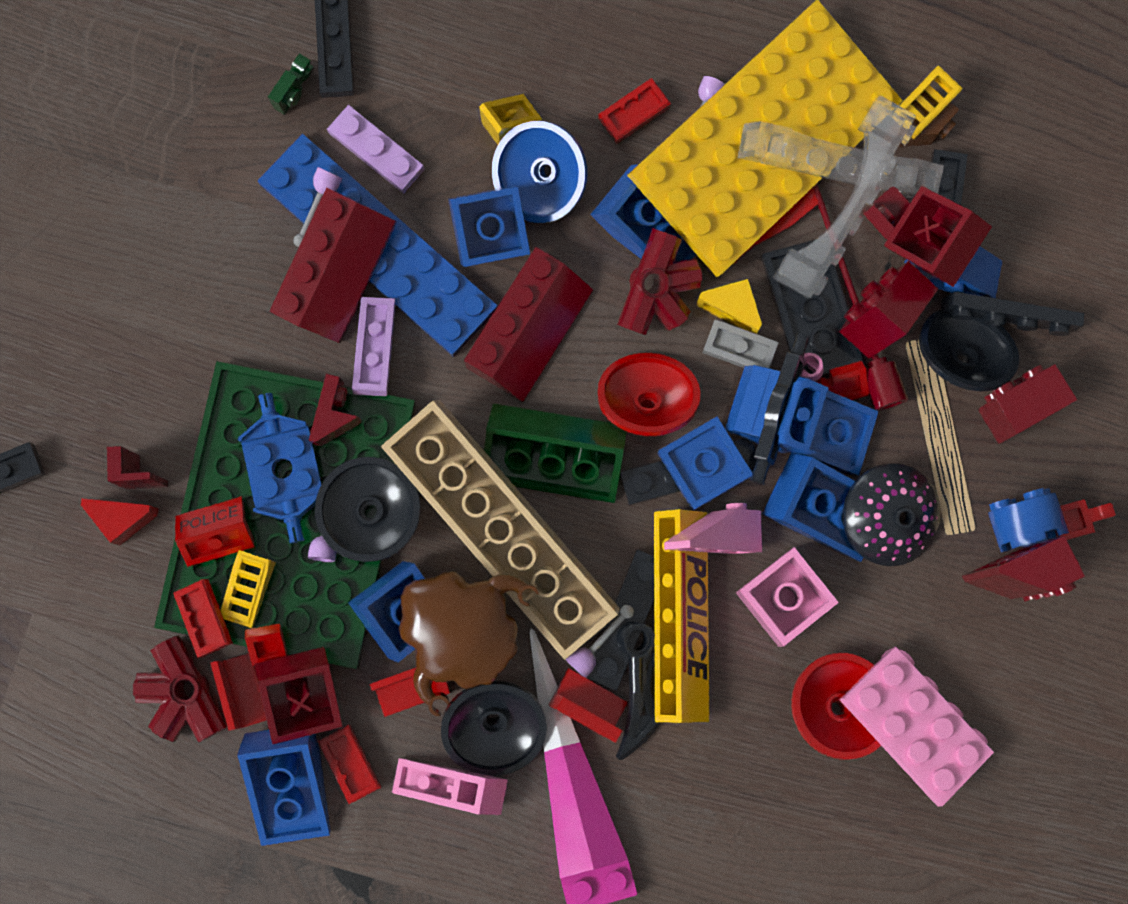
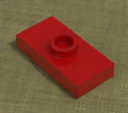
M650 78L599 113L598 119L616 144H618L671 107V103L653 78Z
M202 579L173 593L197 658L205 657L233 644L209 579Z
M347 725L317 741L348 804L382 787L351 725Z

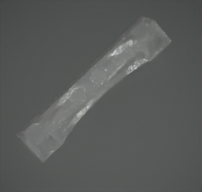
M881 95L874 100L858 128L859 131L864 133L863 159L857 182L849 200L835 221L816 240L799 251L792 248L788 250L773 276V280L807 299H811L813 294L820 295L829 279L824 276L830 264L836 266L846 250L845 247L841 246L848 234L854 236L863 221V218L859 216L865 204L871 206L880 192L881 188L876 184L882 174L888 176L898 160L894 153L900 143L906 145L913 135L916 127L912 125V122L916 115Z
M763 121L744 123L737 157L882 192L894 186L904 197L912 199L921 185L938 194L944 165L920 159L881 154L824 141L793 131L792 128Z

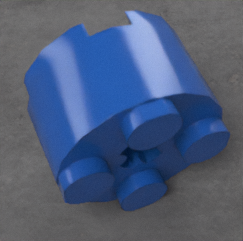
M1041 488L1024 493V501L1017 502L1015 498L989 504L991 512H988L1001 553L1010 551L1011 547L1012 549L1020 546L1025 547L1055 538V530H1057L1058 536L1069 533L1056 493H1051L1050 488Z

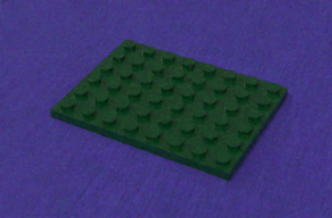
M216 361L181 514L242 496L245 520L254 538V547L243 550V552L276 562L253 628L280 623L287 647V655L324 647L329 664L359 669L367 629L348 602L378 580L382 560L361 562L346 558L339 553L336 554L335 562L309 559L308 551L311 542L316 537L321 536L316 523L315 506L302 516L303 520L300 521L305 540L290 543L284 520L253 512V508H255L242 444L238 441V437L261 418L262 410L258 396L261 394L265 395V393H273L276 412L281 416L306 422L309 425L311 434L324 382ZM345 387L347 388L346 401L343 408L338 407L337 412L358 416L362 422L322 447L313 444L321 484L335 468L352 459L376 457L394 463L381 446L413 418L416 405L415 400L391 395H353L352 388ZM282 460L275 466V474L280 479L287 478L292 472V464L288 460ZM369 506L365 510V515L368 518H372L377 514L375 506ZM174 540L154 628L189 635L173 593L202 579H209L221 611L238 552L187 567ZM247 564L244 571L259 575L261 569ZM242 577L240 584L255 589L257 582ZM237 591L235 597L252 602L253 595ZM233 604L231 611L248 616L249 609ZM224 619L233 644L247 647L245 630L253 628Z

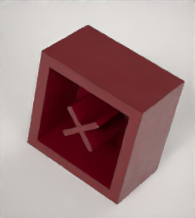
M921 185L884 246L902 259L909 261L916 267L954 287L992 226L971 210Z
M909 261L897 269L892 266L880 277L878 283L872 280L860 293L863 297L860 303L856 302L846 312L844 318L847 321L839 332L865 356L871 358L909 332L938 288Z
M1040 364L1014 380L1013 383L1010 381L985 396L984 399L987 403L980 407L978 411L996 441L1000 444L1077 401V398L1056 364L1045 370Z
M324 647L255 664L257 682L272 744L343 727Z

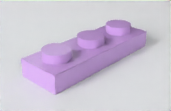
M349 105L327 128L328 133L403 194L425 170L423 164Z
M361 297L352 382L353 395L387 396L396 307L395 299Z

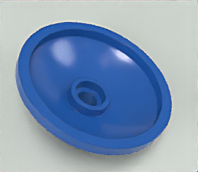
M530 121L511 129L498 144L492 162V179L495 189L518 186L525 221L546 223L564 217L579 203L586 188L587 163L580 144L565 128L548 121ZM546 165L551 167L552 173L550 176L545 174L544 168Z

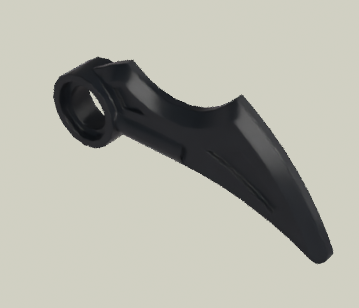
M636 621L625 623L617 634L618 647L623 653L629 655V708L624 734L616 754V758L619 760L625 759L644 744L661 723L655 722V634L651 627ZM640 630L643 634V643L640 647L632 649L629 645V637L632 632Z

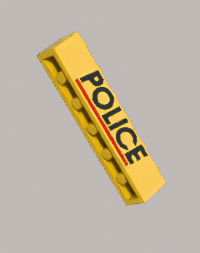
M682 509L654 512L655 722H709L708 552L664 550V542L706 516L707 512Z

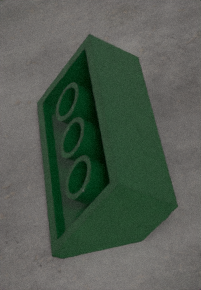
M493 403L486 427L484 451L515 487L615 503L627 431L610 422Z

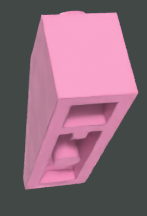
M745 503L726 504V510L710 512L664 542V550L725 554L762 552L761 511L748 510Z
M399 758L392 793L479 815H501L507 779Z

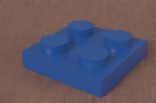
M717 416L658 450L659 457L692 511L697 510L748 480L753 474Z

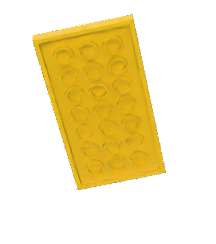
M816 0L627 176L713 274L718 277L903 100L820 1Z

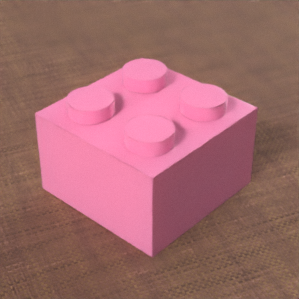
M795 547L787 551L735 592L778 647L788 644L839 603Z

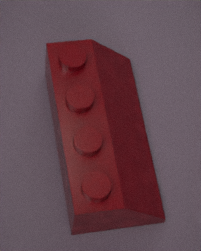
M326 188L269 312L298 327L341 343L397 221Z
M535 247L465 357L464 363L466 368L519 401L524 402L589 299L593 289L564 263Z
M1065 536L1023 547L962 576L965 583L1009 599L1022 597L1024 602L1033 598L1037 600L1042 597L1048 598L1053 595L1056 597L1077 588L1074 581L1085 577Z

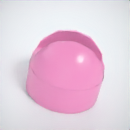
M805 353L803 357L806 360L805 365L808 366L813 374H809L804 369L801 377L816 382L821 378L824 371L822 359L817 354Z

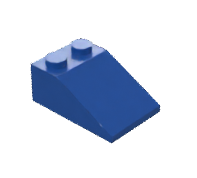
M638 164L631 165L590 214L614 239L640 259H642L652 229H657L682 239L674 262L692 259L697 255L627 176Z
M790 453L762 515L856 561L861 562L863 559L849 543L843 526L845 499L855 481L813 457Z
M269 730L245 733L237 756L261 846L329 836L331 833L321 755L316 734L272 744Z

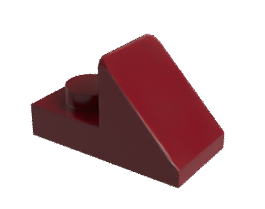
M892 186L861 212L882 236L888 239L910 203L896 187Z
M330 374L325 376L309 441L315 446L322 447L362 422L358 416L337 412L338 407L343 408L347 397V388L344 387V382L339 376Z

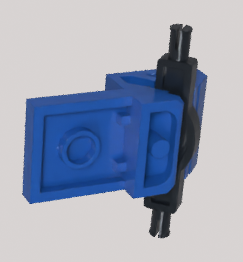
M796 333L791 352L786 353L781 371L756 365L744 367L725 430L758 444L754 456L757 461L750 479L751 482L765 485L769 467L774 465L778 452L796 453L813 457L829 467L850 475L859 476L879 411L828 391L829 387L801 377L806 363L803 357L810 340L809 336Z

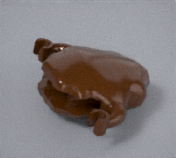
M444 572L434 578L414 580L405 586L400 598L402 608V620L399 626L400 637L408 645L416 649V670L413 683L418 696L428 705L432 715L441 716V712L432 705L435 700L442 699L446 704L450 705L449 697L445 693H433V681H455L461 688L469 689L478 685H491L498 674L506 668L509 661L518 651L516 642L518 626L515 619L506 613L504 593L515 591L520 603L524 606H530L521 596L522 592L526 589H532L539 595L537 588L533 584L525 583L515 576L502 574L493 576L487 581L467 583L456 572Z

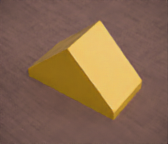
M524 94L484 102L479 107L482 124L497 145L514 127L526 122L542 120Z
M748 279L703 291L698 298L696 306L735 327L757 334L762 325Z

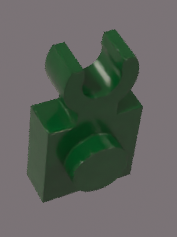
M300 53L293 61L290 71L285 70L268 95L273 108L283 115L287 113L289 108H294L298 104L302 95L301 90L303 89L301 84L311 75L314 66L310 65L311 60Z

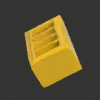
M937 66L889 117L914 140L963 88L940 66ZM934 81L948 93L945 98L930 86ZM924 91L939 103L935 108L921 96ZM915 100L929 112L926 117L911 105ZM905 110L920 122L916 128L902 115Z
M240 550L238 551L221 608L223 619L246 627H254L276 562ZM246 565L260 568V574L256 575L244 571ZM242 577L257 582L256 588L240 584ZM237 591L253 595L252 602L236 598ZM235 604L249 609L248 616L231 611L232 605Z

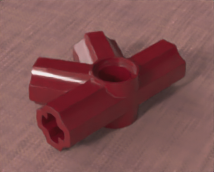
M652 229L639 267L633 270L630 275L629 282L631 288L617 325L646 335L654 314L665 329L669 331L680 326L688 319L691 311L676 292L700 288L702 272L697 259L692 258L674 262L682 239L660 230ZM652 274L654 284L652 288L646 290L644 285L645 279Z
M180 635L165 640L150 651L162 673H136V678L133 682V696L135 697V703L161 704L148 725L152 732L162 739L175 742L188 722L199 743L227 728L221 713L209 693L208 679L198 672ZM186 680L191 681L194 685V694L191 698L184 693L183 687Z

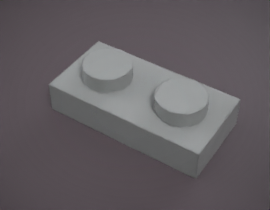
M715 319L702 353L742 368L750 365L769 368L779 342Z

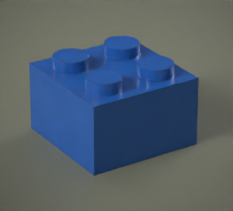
M509 186L448 198L460 263L463 267L530 254L518 186Z
M402 561L348 602L387 658L395 662H400L415 650L414 647L408 645L400 637L399 626L402 620L401 595L405 586L414 580L425 579L414 563Z

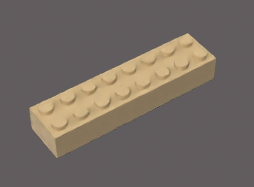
M441 400L430 402L381 446L492 576L500 574L515 576L525 583L533 584L537 588L539 595L532 589H526L522 592L521 597L530 606L522 605L515 591H508L506 593L564 660L618 615L620 611L619 606Z

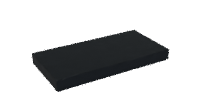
M827 237L762 254L761 259L789 352H791L796 333H801L810 337L805 353L817 354L822 359L824 367L822 376L829 375L830 369L862 361L865 364L862 352L839 332L847 321L844 315L849 308ZM805 365L804 369L809 374H813V372L808 368V366Z

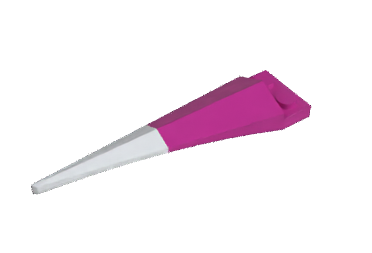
M531 628L530 641L537 697L544 710L547 724V733L543 746L559 875L566 903L607 904L637 896L627 855L571 718L548 705L558 686L537 635Z

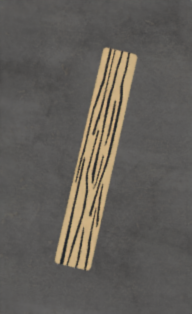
M919 339L906 342V349L936 491L940 501L945 533L947 535L974 531L976 527L944 379L938 376L925 361L920 350Z

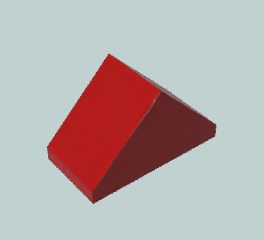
M81 499L82 508L107 540L119 546L157 517L159 512L158 508L151 505Z

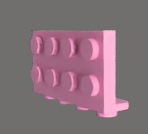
M894 647L887 650L881 656V659L840 701L937 807L943 806L994 752L987 745L986 737L966 723L961 710L953 703L947 702L940 695L936 683L929 677L923 676L914 667L915 663L911 656L905 651Z

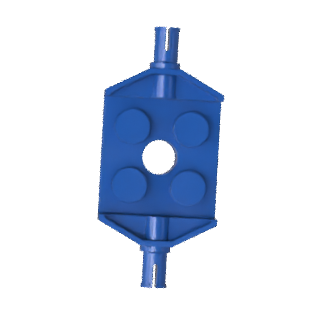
M273 393L261 394L258 396L262 410L261 418L238 437V441L242 444L255 505L253 512L284 520L288 530L289 542H301L305 539L300 521L303 520L302 516L315 506L316 497L322 485L313 444L309 441V425L304 421L281 416L276 412ZM282 460H288L292 464V472L287 478L280 479L275 474V466Z

